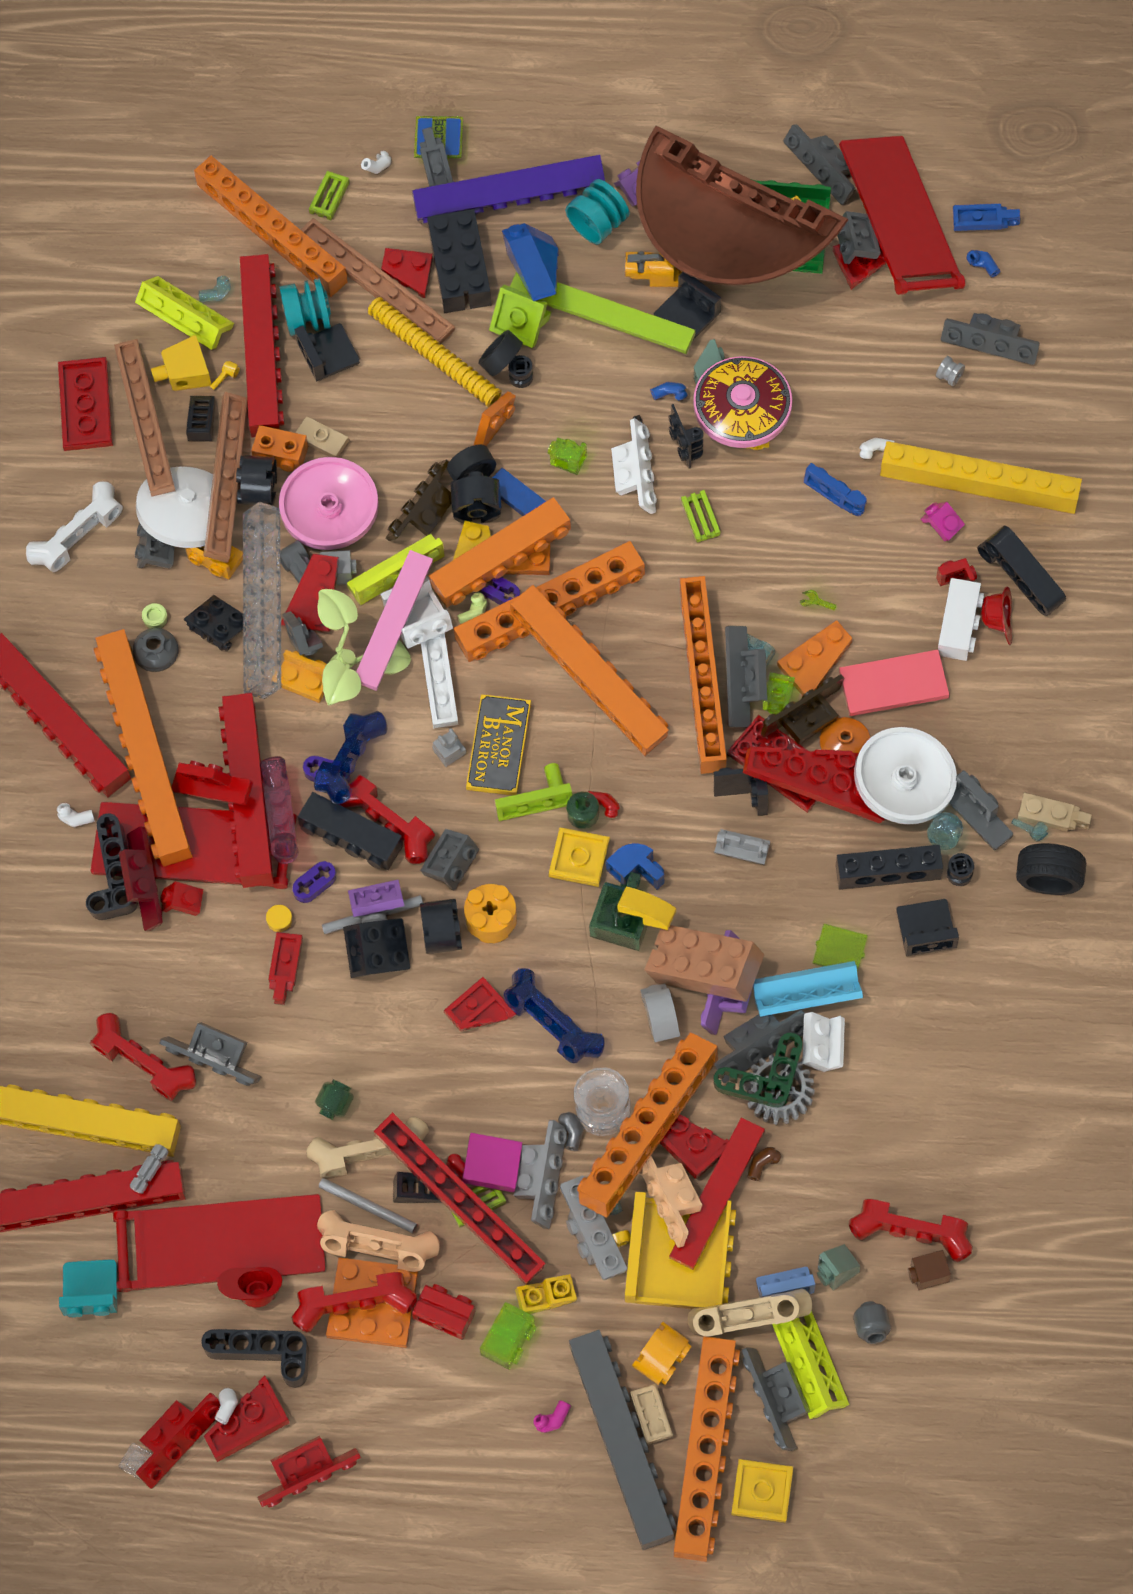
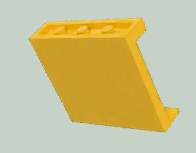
M635 1192L625 1303L687 1309L728 1303L729 1288L724 1287L725 1277L730 1278L731 1261H726L727 1251H733L734 1236L729 1235V1226H735L736 1210L731 1209V1201H727L723 1214L694 1270L669 1259V1255L676 1243L674 1239L669 1237L667 1225L658 1214L654 1198H647L645 1192ZM691 1214L681 1216L685 1224Z

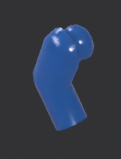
M971 250L967 253L966 259L970 265L985 268L990 277H995L1000 273L999 267L988 252Z
M666 382L650 389L654 400L669 394H674L676 400H682L688 396L685 390L686 386L682 383Z

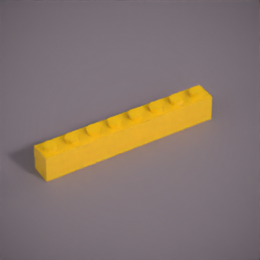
M886 441L880 472L882 477L1075 514L1082 482L1080 478Z
M17 1085L0 1086L1 1125L149 1153L156 1144H160L168 1150L167 1156L174 1157L181 1126L178 1119H175L176 1117L171 1114L161 1113L158 1116L140 1108H135L134 1111H131L113 1103L109 1104V1106L99 1105V1102L92 1099H84L83 1101L73 1100V1097L66 1094H58L57 1097L48 1095L47 1092L39 1089H33L30 1092L23 1090Z

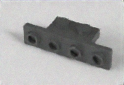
M797 124L792 125L783 140L785 145L822 185L831 187V194L841 205L846 204L855 186L845 177L850 175V171L842 151L827 135L810 139Z
M974 313L970 324L948 318L945 319L941 335L942 342L1034 365L1040 346L1038 341L1018 337L1020 324L1007 319L992 318L984 313Z
M726 626L729 727H748L751 724L750 702L767 700L765 649L748 650L746 626Z
M963 770L956 776V789L949 804L993 850H997L1013 837V832L998 818L999 806L996 798L981 788L980 782L974 775L969 776Z
M799 1010L781 1022L773 1015L760 1017L758 1014L724 1035L726 1044L733 1052L715 1063L716 1070L729 1067L746 1071L753 1064H757L759 1059H765L775 1053L779 1040L784 1034L790 1032L799 1035V1037L802 1036L805 1013ZM725 1075L724 1078L720 1080L723 1083H726L729 1081V1076Z
M202 1022L197 1024L190 1045L169 1036L161 1038L159 1044L166 1047L165 1050L175 1055L182 1053L188 1056V1060L198 1065L205 1063L212 1066V1071L220 1075H227L228 1073L235 1076V1080L243 1085L250 1086V1084L257 1083L261 1079L260 1075L239 1067L248 1042Z
M749 1347L742 1349L744 1366L751 1372L754 1380L753 1388L762 1399L764 1404L763 1412L766 1419L773 1426L775 1431L773 1436L776 1444L782 1450L793 1451L797 1449L787 1423L809 1413L810 1410L790 1362L785 1361L766 1371L757 1349Z

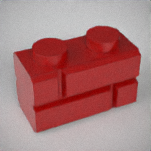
M433 1284L432 1287L425 1285L413 1309V1319L463 1340L476 1312L475 1306L472 1305L473 1301L463 1295H458L457 1298L447 1294L448 1290L440 1285Z

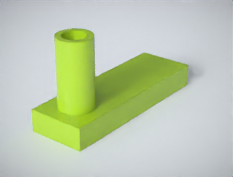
M550 763L544 767L549 788L495 799L498 820L503 821L573 805L570 783H563L559 765L557 763Z

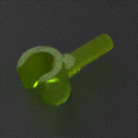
M808 590L802 592V594L807 595L810 599L800 600L802 606L807 607L816 604L831 610L836 609V604L822 600L818 597L816 591Z

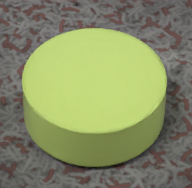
M149 604L142 611L143 622L148 628H162L167 623L166 609L160 604Z

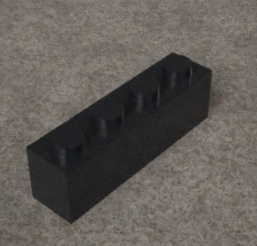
M315 792L311 793L297 816L299 826L305 833L312 836L316 834L322 837L323 841L333 847L338 845L344 848L349 855L355 858L360 856L377 869L382 867L389 870L403 847L401 835Z

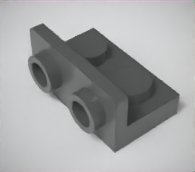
M846 211L843 217H846L848 221L838 234L840 253L843 256L844 263L850 264L855 256L877 259L881 252L868 215Z
M139 523L137 536H140L135 550V558L138 559L137 567L143 568L147 563L170 569L173 566L175 546L155 539Z
M291 611L282 614L290 642L300 655H312L318 652V649L324 647L314 630H307L306 625L302 624L300 617L296 618Z
M445 829L420 871L424 876L442 881L449 889L455 890L475 859L479 848L469 835Z

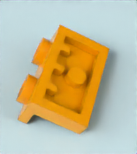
M232 545L230 559L227 563L204 557L205 546L185 548L188 560L196 566L203 565L213 575L217 577L223 576L228 580L245 558L244 552Z
M285 650L283 654L284 661L274 679V685L320 703L324 696L322 684L323 670L327 664L321 660L313 661L308 659L304 654L300 655L298 651L291 652Z

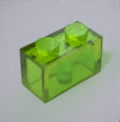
M505 1302L480 1347L481 1356L510 1370L513 1363L517 1365L524 1352L521 1348L525 1340L530 1341L537 1327L534 1326V1316Z

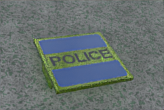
M416 116L414 158H422L420 143L425 142L422 130L432 127L435 139L441 138L447 160L449 158H462L463 117Z

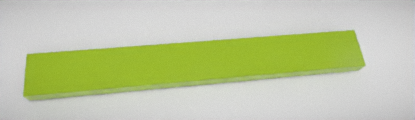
M516 272L510 287L529 294ZM557 282L555 295L541 299L548 302L547 306L684 354H687L696 334L694 329Z

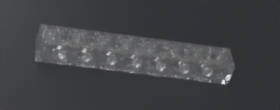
M258 502L243 513V693H252L255 697L265 699L281 689L280 509Z

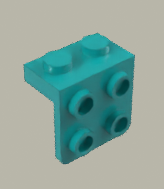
M112 1259L66 1262L63 1265V1297H59V1308L62 1314L67 1317L76 1318L86 1314L106 1316L110 1313H117L116 1262Z

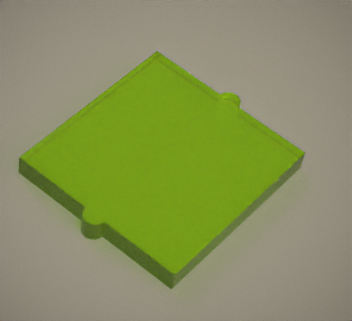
M823 924L820 938L815 944L817 949L812 964L824 967L855 961L858 972L861 959L865 957L863 951L868 935Z

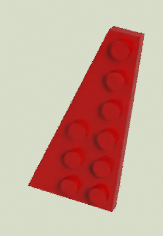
M750 747L746 752L743 767L744 774L879 824L885 820V818L876 814L866 805L857 790L854 780V767L859 753L819 749L804 751L803 749L796 748L793 750H780V748Z

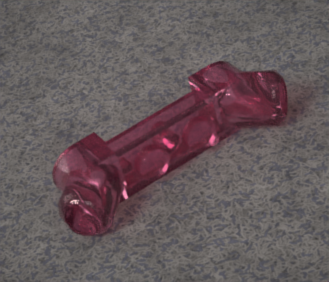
M281 756L263 759L260 763L263 779L271 854L278 862L288 864L297 858L299 849L286 761Z

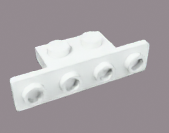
M634 418L630 420L632 441L611 448L615 489L619 495L637 490L639 506L648 513L653 514L656 513L655 503L657 498L653 489L654 474L651 470L650 461L652 453L648 443L650 433L645 424Z

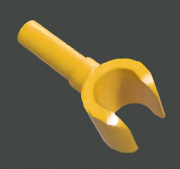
M226 361L222 367V372L210 385V388L215 390L227 375L236 378L240 372L238 364Z

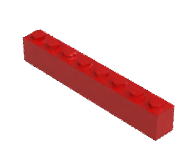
M268 254L240 256L248 417L251 438L256 437L259 425L279 430L280 426L285 425L284 412L279 411V404H283L282 389L278 390V383H282L281 368H277L276 362L281 361L280 347H275V341L279 340V328L274 326V320L278 319L277 305H273V299L277 298L276 284H272L271 278L276 277L275 264L270 263Z
M1 633V689H8L12 693L10 697L19 708L21 706L25 707L28 711L26 712L28 718L35 725L39 723L43 727L42 732L49 741L55 740L59 744L57 748L66 759L71 757L75 762L73 764L80 775L84 776L86 774L91 779L89 783L97 793L102 791L107 798L131 780L128 769Z
M245 693L222 696L223 706L218 708L220 722L225 721V728L221 729V738L223 744L227 743V750L223 751L225 766H229L230 773L226 774L253 781L246 805L228 802L229 811L234 810V818H230L231 833H236L237 840L232 841L233 854L238 856L239 864H234L236 879H241L243 888L274 884L253 694Z
M393 1112L374 1130V1135L525 1285L545 1267L546 1263Z
M173 1160L161 1161V1166L151 1181L147 1182L148 1186L144 1193H137L130 1188L134 1177H138L137 1172L142 1165L134 1166L132 1170L123 1172L118 1169L106 1172V1175L100 1176L86 1174L78 1180L59 1179L50 1185L31 1184L27 1186V1189L16 1190L15 1188L4 1189L0 1193V1233L113 1213L120 1210L186 1200L182 1169L179 1162H174Z

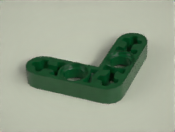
M790 1032L781 1036L769 1078L723 1067L719 1068L714 1074L713 1084L715 1089L722 1094L766 1106L782 1107L789 1098L802 1052L801 1038L799 1035ZM794 1041L795 1047L791 1050L790 1058L785 1057L787 1046L784 1044ZM787 1064L791 1068L790 1074L787 1076L779 1075L776 1072L777 1066ZM728 1075L731 1082H728L726 1086L721 1085L720 1079ZM737 1078H741L739 1082V1090L735 1089V1083H737ZM753 1081L758 1085L759 1089L757 1092L750 1094L744 1090V1084ZM763 1085H767L766 1091L774 1093L776 1089L781 1090L780 1094L783 1096H779L775 1100L773 1099V1094L765 1092V1097H762Z

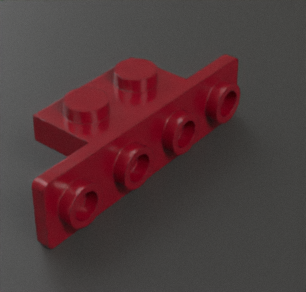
M140 826L127 834L129 849L120 851L119 857L127 901L139 902L144 931H150L161 925L163 920L158 898V888L154 877L153 862L149 850V840L146 828Z

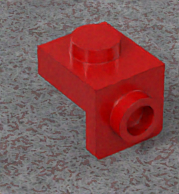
M964 558L955 562L950 560L941 564L938 567L936 579L939 585L943 586L949 584L951 578L975 582L977 574L974 566H969L967 559Z
M177 881L164 888L161 893L162 911L168 912L174 909L194 916L198 915L204 889Z

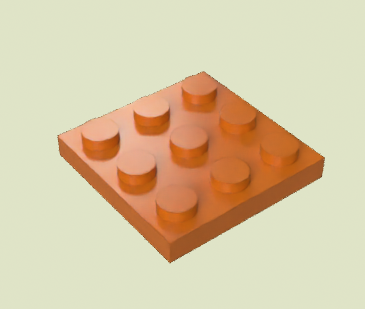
M339 1257L333 1294L378 1286L376 1275L391 1272L403 1273L405 1286L415 1292L419 1271L412 1272L397 1269L398 1265ZM385 1302L376 1304L375 1308L361 1310L360 1307L349 1309L348 1313L342 1315H334L332 1312L329 1313L326 1337L407 1348L412 1310L407 1314H402Z

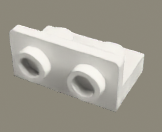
M814 1012L804 1014L802 1064L823 1072L843 1067L844 1017L838 1016L829 1019Z

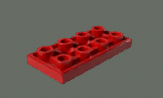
M758 715L729 748L727 755L744 767L746 752L750 747L808 750L800 744L798 745L796 741L779 729L763 737L760 733L765 719ZM767 782L768 785L807 813L817 802V800Z

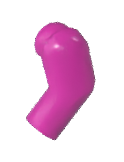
M559 1400L552 1414H538L533 1420L534 1426L538 1431L544 1433L559 1429L563 1425L571 1405Z

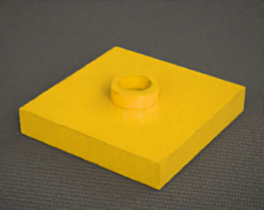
M560 827L549 869V877L599 887L610 837Z
M739 1459L731 1515L786 1523L793 1467Z

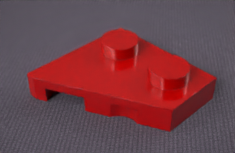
M484 977L479 979L443 1011L460 1031L512 1019L516 1016L512 1008Z

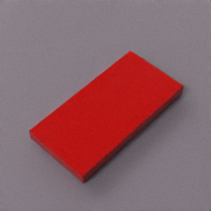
M100 357L58 362L64 451L113 446L107 358Z

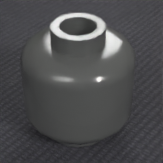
M868 1301L861 1304L854 1312L853 1320L860 1339L870 1344L880 1343L886 1339V1336L891 1331V1324L885 1306Z

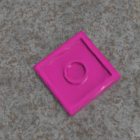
M470 1133L462 1181L465 1184L515 1192L522 1142Z

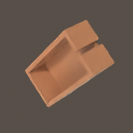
M670 925L668 930L660 929L654 944L658 949H652L645 971L659 984L747 1002L764 954L752 941Z

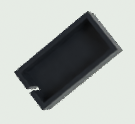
M470 209L427 217L444 314L465 310V293L469 295L470 309L492 306L475 210Z

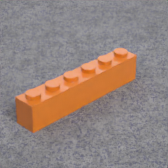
M553 497L430 574L431 587L446 608L452 604L458 605L471 592H478L493 578L498 579L505 575L512 566L523 564L528 559V556L534 552H542L553 540L564 538L569 533V530H571L570 518Z

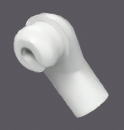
M381 151V155H376V161L365 158L361 163V167L366 171L378 174L390 166L391 157H389L388 152Z
M872 438L860 445L859 449L861 451L859 455L861 458L871 459L873 451H884L886 441H894Z
M62 803L57 807L58 818L71 827L95 822L92 810L77 813L67 803Z
M230 1388L223 1389L218 1396L220 1408L215 1419L222 1424H227L238 1404L236 1393Z

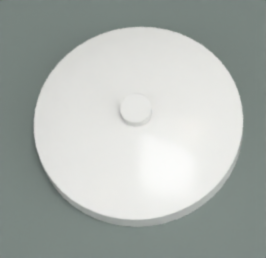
M171 467L170 471L175 491L151 497L146 479L139 488L136 499V514L142 527L155 539L171 546L182 548L205 546L213 474L193 467Z
M907 727L886 729L872 736L860 750L854 767L855 784L866 805L879 816L901 824L923 823L938 816L948 806L957 784L955 764L947 749L931 735Z

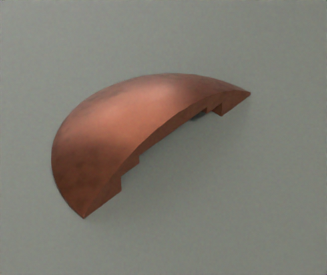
M654 127L642 152L636 180V199L644 230L654 247L669 263L685 274L699 280L723 285H746L777 278L802 266L819 254L839 234L848 221L846 217L809 199L806 203L796 198L792 200L721 165L718 160L699 152L693 143L661 127Z

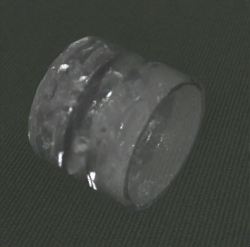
M604 1067L586 1071L577 1080L574 1087V1103L576 1116L582 1127L589 1133L598 1136L619 1132L624 1119L629 1118L631 1115L629 1087L625 1078L617 1071Z

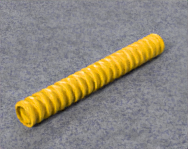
M378 297L371 302L368 307V314L370 316H373L375 320H379L380 324L390 329L398 338L401 337V340L406 342L407 345L412 346V349L418 350L420 355H423L425 359H429V362L440 368L442 372H446V375L451 377L452 380L457 381V384L463 385L465 390H468L470 394H474V397L479 398L487 407H490L501 397V389L496 388L493 383L490 384L488 379L479 375V372L474 371L466 362H462V359L457 358L449 349H445L444 345H440V342L434 340L426 331L423 332V329L417 327V324L412 323L409 318L406 319L404 314H401L399 310H395V307L390 306L382 297Z

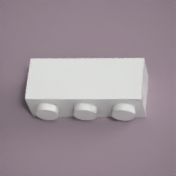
M951 578L938 644L940 656L967 661L968 652L973 653L976 638L971 637L972 630H978L980 615H975L977 607L982 608L984 593H980L981 583Z

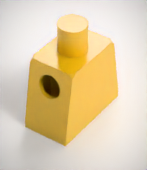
M196 335L162 350L161 356L164 365L151 368L154 382L169 379L173 391L211 385L209 372Z

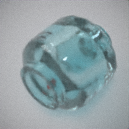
M948 812L940 813L933 818L928 827V840L932 845L940 844L941 850L952 849L957 845L963 834V825L958 816Z

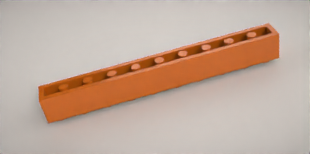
M122 629L96 637L98 647L93 648L97 662L102 661L104 666L103 669H100L104 684L109 683L110 690L106 691L110 705L115 704L116 712L112 713L116 727L121 726L123 733L118 735L122 748H127L129 752L125 759L129 771L134 770L136 776L131 778L135 792L141 793L142 799L138 800L142 815L147 814L148 821L144 822L148 837L153 836L155 844L151 845L154 858H160L163 867L193 858L126 632Z

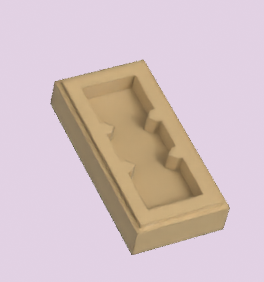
M307 416L296 431L298 434L307 435L309 447L329 457L338 458L349 442L347 436Z
M653 1384L631 1391L630 1395L646 1444L649 1445L673 1437L657 1385Z

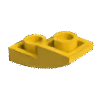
M627 886L617 905L618 912L642 917L643 925L665 930L669 929L676 914V908L668 902L647 892Z
M571 1274L546 1278L541 1283L519 1286L515 1289L521 1316L549 1310L577 1300Z

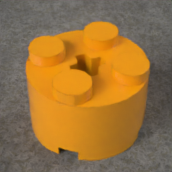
M496 884L481 885L469 891L464 904L465 921L468 931L484 943H498L505 940L517 924L516 904L512 894L505 886Z
M662 1322L642 1349L640 1356L634 1361L632 1367L657 1385L660 1382L666 1385L676 1370L672 1365L675 1361L681 1363L692 1346L688 1344L690 1340L665 1322Z

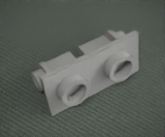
M720 829L714 853L764 865L770 841Z

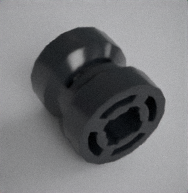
M524 355L515 356L508 364L509 380L513 386L525 388L533 381L532 362Z
M964 853L953 855L949 860L947 869L949 882L955 886L967 885L973 876V859Z

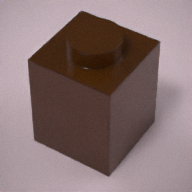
M943 1250L912 1258L908 1274L911 1283L917 1284L918 1291L950 1282L951 1273Z

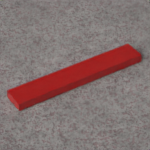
M742 1117L740 1118L699 1197L702 1203L700 1212L691 1213L685 1224L688 1229V1236L684 1246L678 1248L675 1244L669 1259L694 1270L727 1206V1201L730 1200L765 1132V1128Z

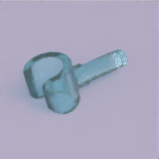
M1015 818L1011 822V824L1029 832L1035 841H1041L1048 834V827L1042 822H1038L1034 827Z

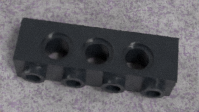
M940 844L838 854L836 857L838 888L843 890L941 880L943 863Z

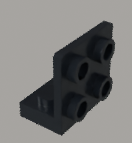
M682 272L678 276V289L654 312V316L694 329L696 331L695 339L721 313V297L696 278Z
M341 323L315 334L311 332L307 334L304 326L294 329L297 344L316 382L360 363V359Z
M722 768L713 772L714 797L750 793L751 806L757 807V815H768V787L766 781L744 774L743 769Z
M947 899L898 906L896 908L906 957L957 948L959 934L957 928H953Z
M402 918L358 923L343 927L351 978L410 969L404 921Z

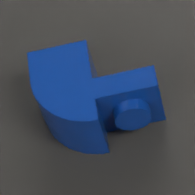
M638 843L627 844L619 848L606 860V870L624 887L638 874L645 878L656 890L664 884V870L656 861H653V850L646 845Z

